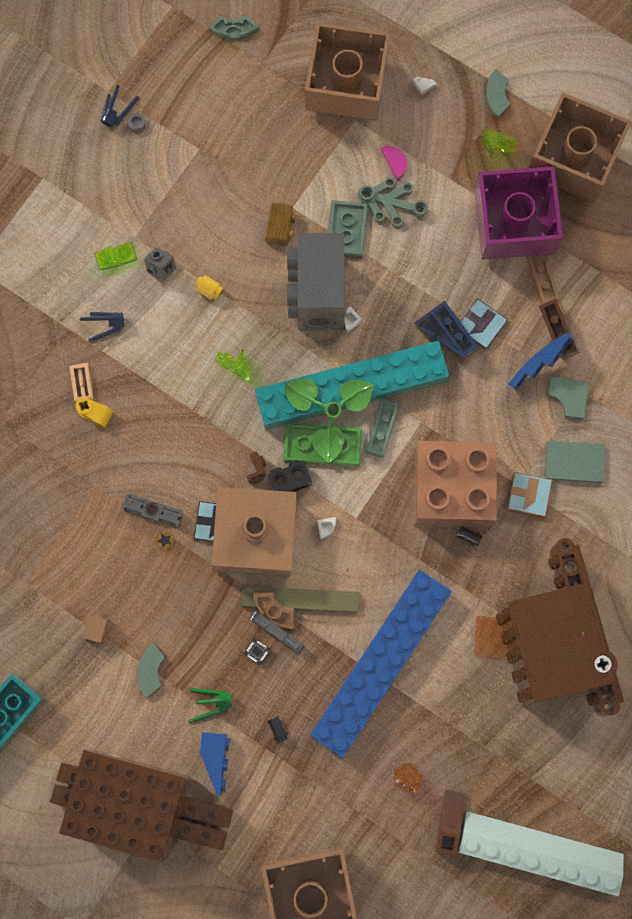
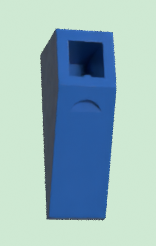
M202 732L200 754L217 796H221L222 792L226 790V779H223V773L228 769V759H225V751H229L230 739H227V734Z

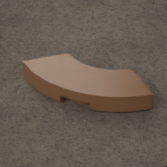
M254 591V600L262 615L278 627L295 629L294 608H287L281 605L275 598L274 591Z

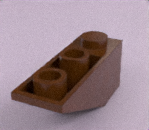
M445 790L434 851L457 855L465 793Z

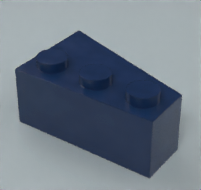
M443 301L414 322L417 328L434 340L439 341L441 345L463 360L479 350L478 345L446 301Z

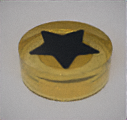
M163 530L156 535L155 543L159 549L169 550L174 546L175 538L171 532Z

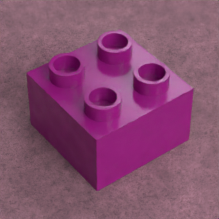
M554 166L479 172L474 194L481 260L556 254L563 239Z

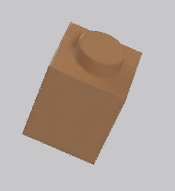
M94 613V616L88 615L82 638L104 644L110 621L106 620V616Z

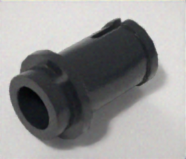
M461 526L457 534V538L471 543L473 547L474 545L479 546L483 537L480 535V532L475 533Z
M279 716L267 721L275 737L273 740H276L277 743L288 739V732H285Z

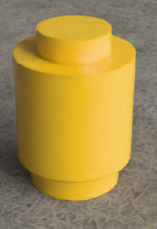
M206 275L203 278L200 276L195 283V287H197L196 292L210 300L217 301L224 290L220 283Z

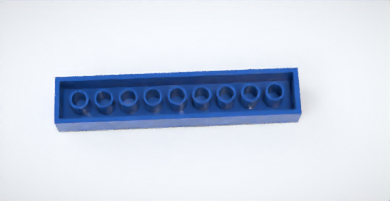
M418 570L310 734L313 739L341 758H344L452 591L421 570Z

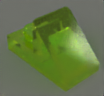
M483 127L481 140L491 159L496 147L504 152L514 153L518 142L517 138Z
M243 349L236 360L226 352L224 354L218 352L215 357L217 364L247 381L250 380V373Z

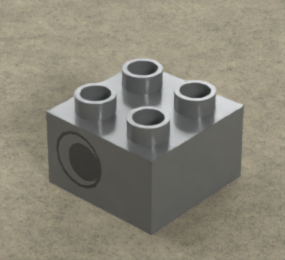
M297 233V247H287L288 282H298L287 284L288 318H298L299 331L344 330V233Z

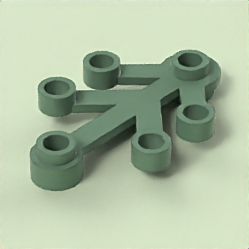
M392 177L386 178L384 182L374 187L369 185L362 186L358 191L359 200L362 203H368L374 214V221L382 223L385 220V213L380 211L375 202L377 201L384 205L392 219V226L394 228H400L403 224V219L401 216H398L393 206L412 211L418 217L425 216L428 210V205L425 201L418 200L415 203L396 199L403 194L410 195L412 193L413 185L409 182L404 183L402 187L386 195L378 194L385 189H394L395 180ZM390 181L393 185L388 186L386 183ZM408 186L411 189L409 191H406L404 187ZM369 193L370 197H364V194ZM422 208L423 212H418L417 209ZM377 215H382L383 218H382V219H377L376 216H377ZM394 220H399L400 223L395 224Z

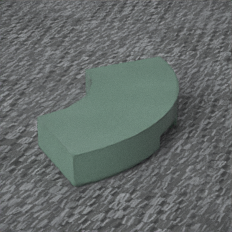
M247 15L237 20H230L220 16L208 27L209 31L216 36L229 40L243 39L259 31V26Z
M495 69L487 83L486 97L489 109L498 119L511 104L505 95V88L509 83V79Z
M154 643L150 644L145 650L138 666V682L145 698H148L162 686L158 671L161 663L165 660V656Z

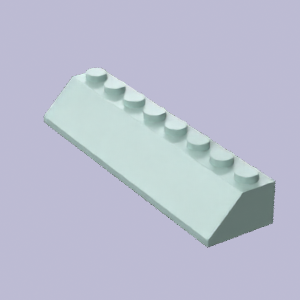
M466 811L457 852L619 897L623 879V854Z

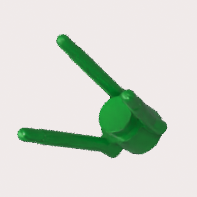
M191 688V692L219 695L215 696V699L196 701L197 705L215 704L216 708L219 709L189 719L188 723L227 712V709L232 708L230 692L225 693V690L216 691Z

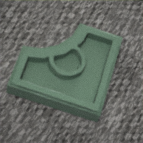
M551 376L548 396L555 398L561 404L564 410V417L583 420L589 382Z

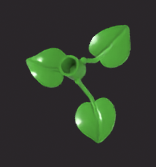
M299 378L286 382L285 393L288 401L294 408L306 411L310 409L313 402L324 407L325 415L330 417L327 430L319 429L313 435L312 445L314 450L326 462L333 461L339 455L344 445V436L341 430H331L334 418L340 415L341 406L344 403L350 411L358 412L365 409L370 402L374 385L363 380L347 381L339 389V395L343 400L339 403L329 402L325 404L315 400L318 395V388L314 381L308 378Z

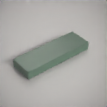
M381 398L366 449L367 454L384 458L400 403Z

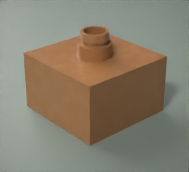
M218 487L212 571L290 577L292 571L297 492Z

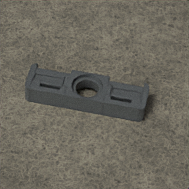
M126 494L125 503L122 505L124 511L127 509L129 512L156 522L161 520L163 523L175 525L176 528L180 526L183 512L179 509L132 494ZM150 506L158 508L156 515H148L147 510Z
M254 611L249 618L296 653L300 654L304 649V644L257 611Z

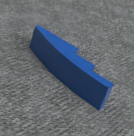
M568 332L549 343L520 368L508 385L518 390L527 376L535 379L545 364L553 367L575 336Z

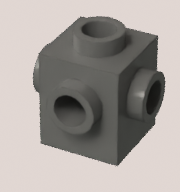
M155 248L144 259L147 272L164 281L176 269L174 257L167 251H162L158 248Z

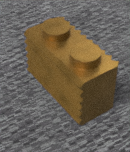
M271 202L265 234L266 243L287 246L288 240L292 241L293 230L290 228L291 223H295L296 212H293L292 205Z

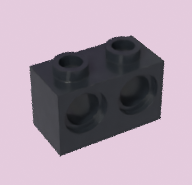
M293 461L288 464L289 467L283 469L278 467L271 470V473L268 474L273 491L297 492L312 486V480L304 461ZM296 471H301L304 476L301 479H296L293 477V474ZM278 478H284L286 483L283 486H278L275 484V481Z

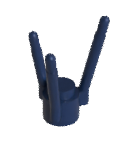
M116 85L111 101V94H107L100 122L108 127H114V124L119 125L121 119L136 103L139 96H136L124 111L117 116L118 113L112 109L120 88L119 85Z
M90 312L91 316L96 317L80 318V321L108 320L109 327H113L111 330L89 338V342L114 332H121L120 328L125 327L123 312Z

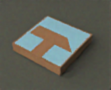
M514 472L507 510L545 518L552 479Z

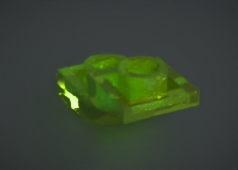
M130 241L114 248L109 246L94 252L99 270L115 268L138 260L133 243Z

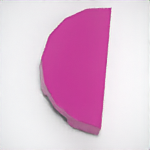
M381 147V152L396 181H398L406 171V156L396 147Z

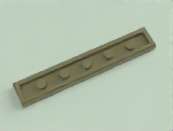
M242 586L241 606L257 607L254 600V591H274L277 601L287 608L358 612L359 592Z

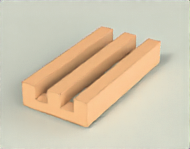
M83 363L69 366L74 402L76 403L78 399L83 397L94 400L89 364ZM82 368H85L89 396H86ZM74 369H78L82 397H78Z

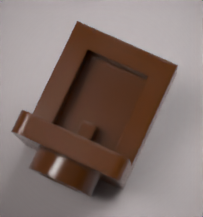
M257 451L250 454L256 472L246 476L248 483L253 482L255 484L264 480L263 477L266 476L264 467L267 466L263 455L259 456Z

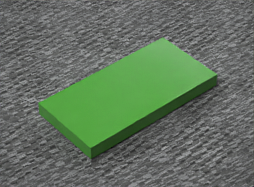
M286 423L283 462L299 460V462L304 461V463L360 466L362 428L331 426V430H341L344 436V445L339 455L328 463L314 450L312 445V438L316 431L319 429L327 430V426Z

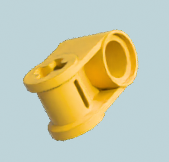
M86 397L78 399L75 405L80 417L101 428H106L114 413L111 408ZM86 405H88L89 409H84V411H82L81 407H86Z

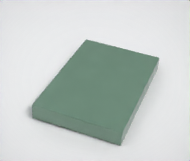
M331 200L328 233H344V256L363 258L368 203Z
M547 441L545 478L603 483L605 444Z

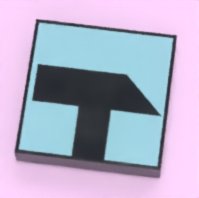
M199 501L194 540L214 542L216 503Z

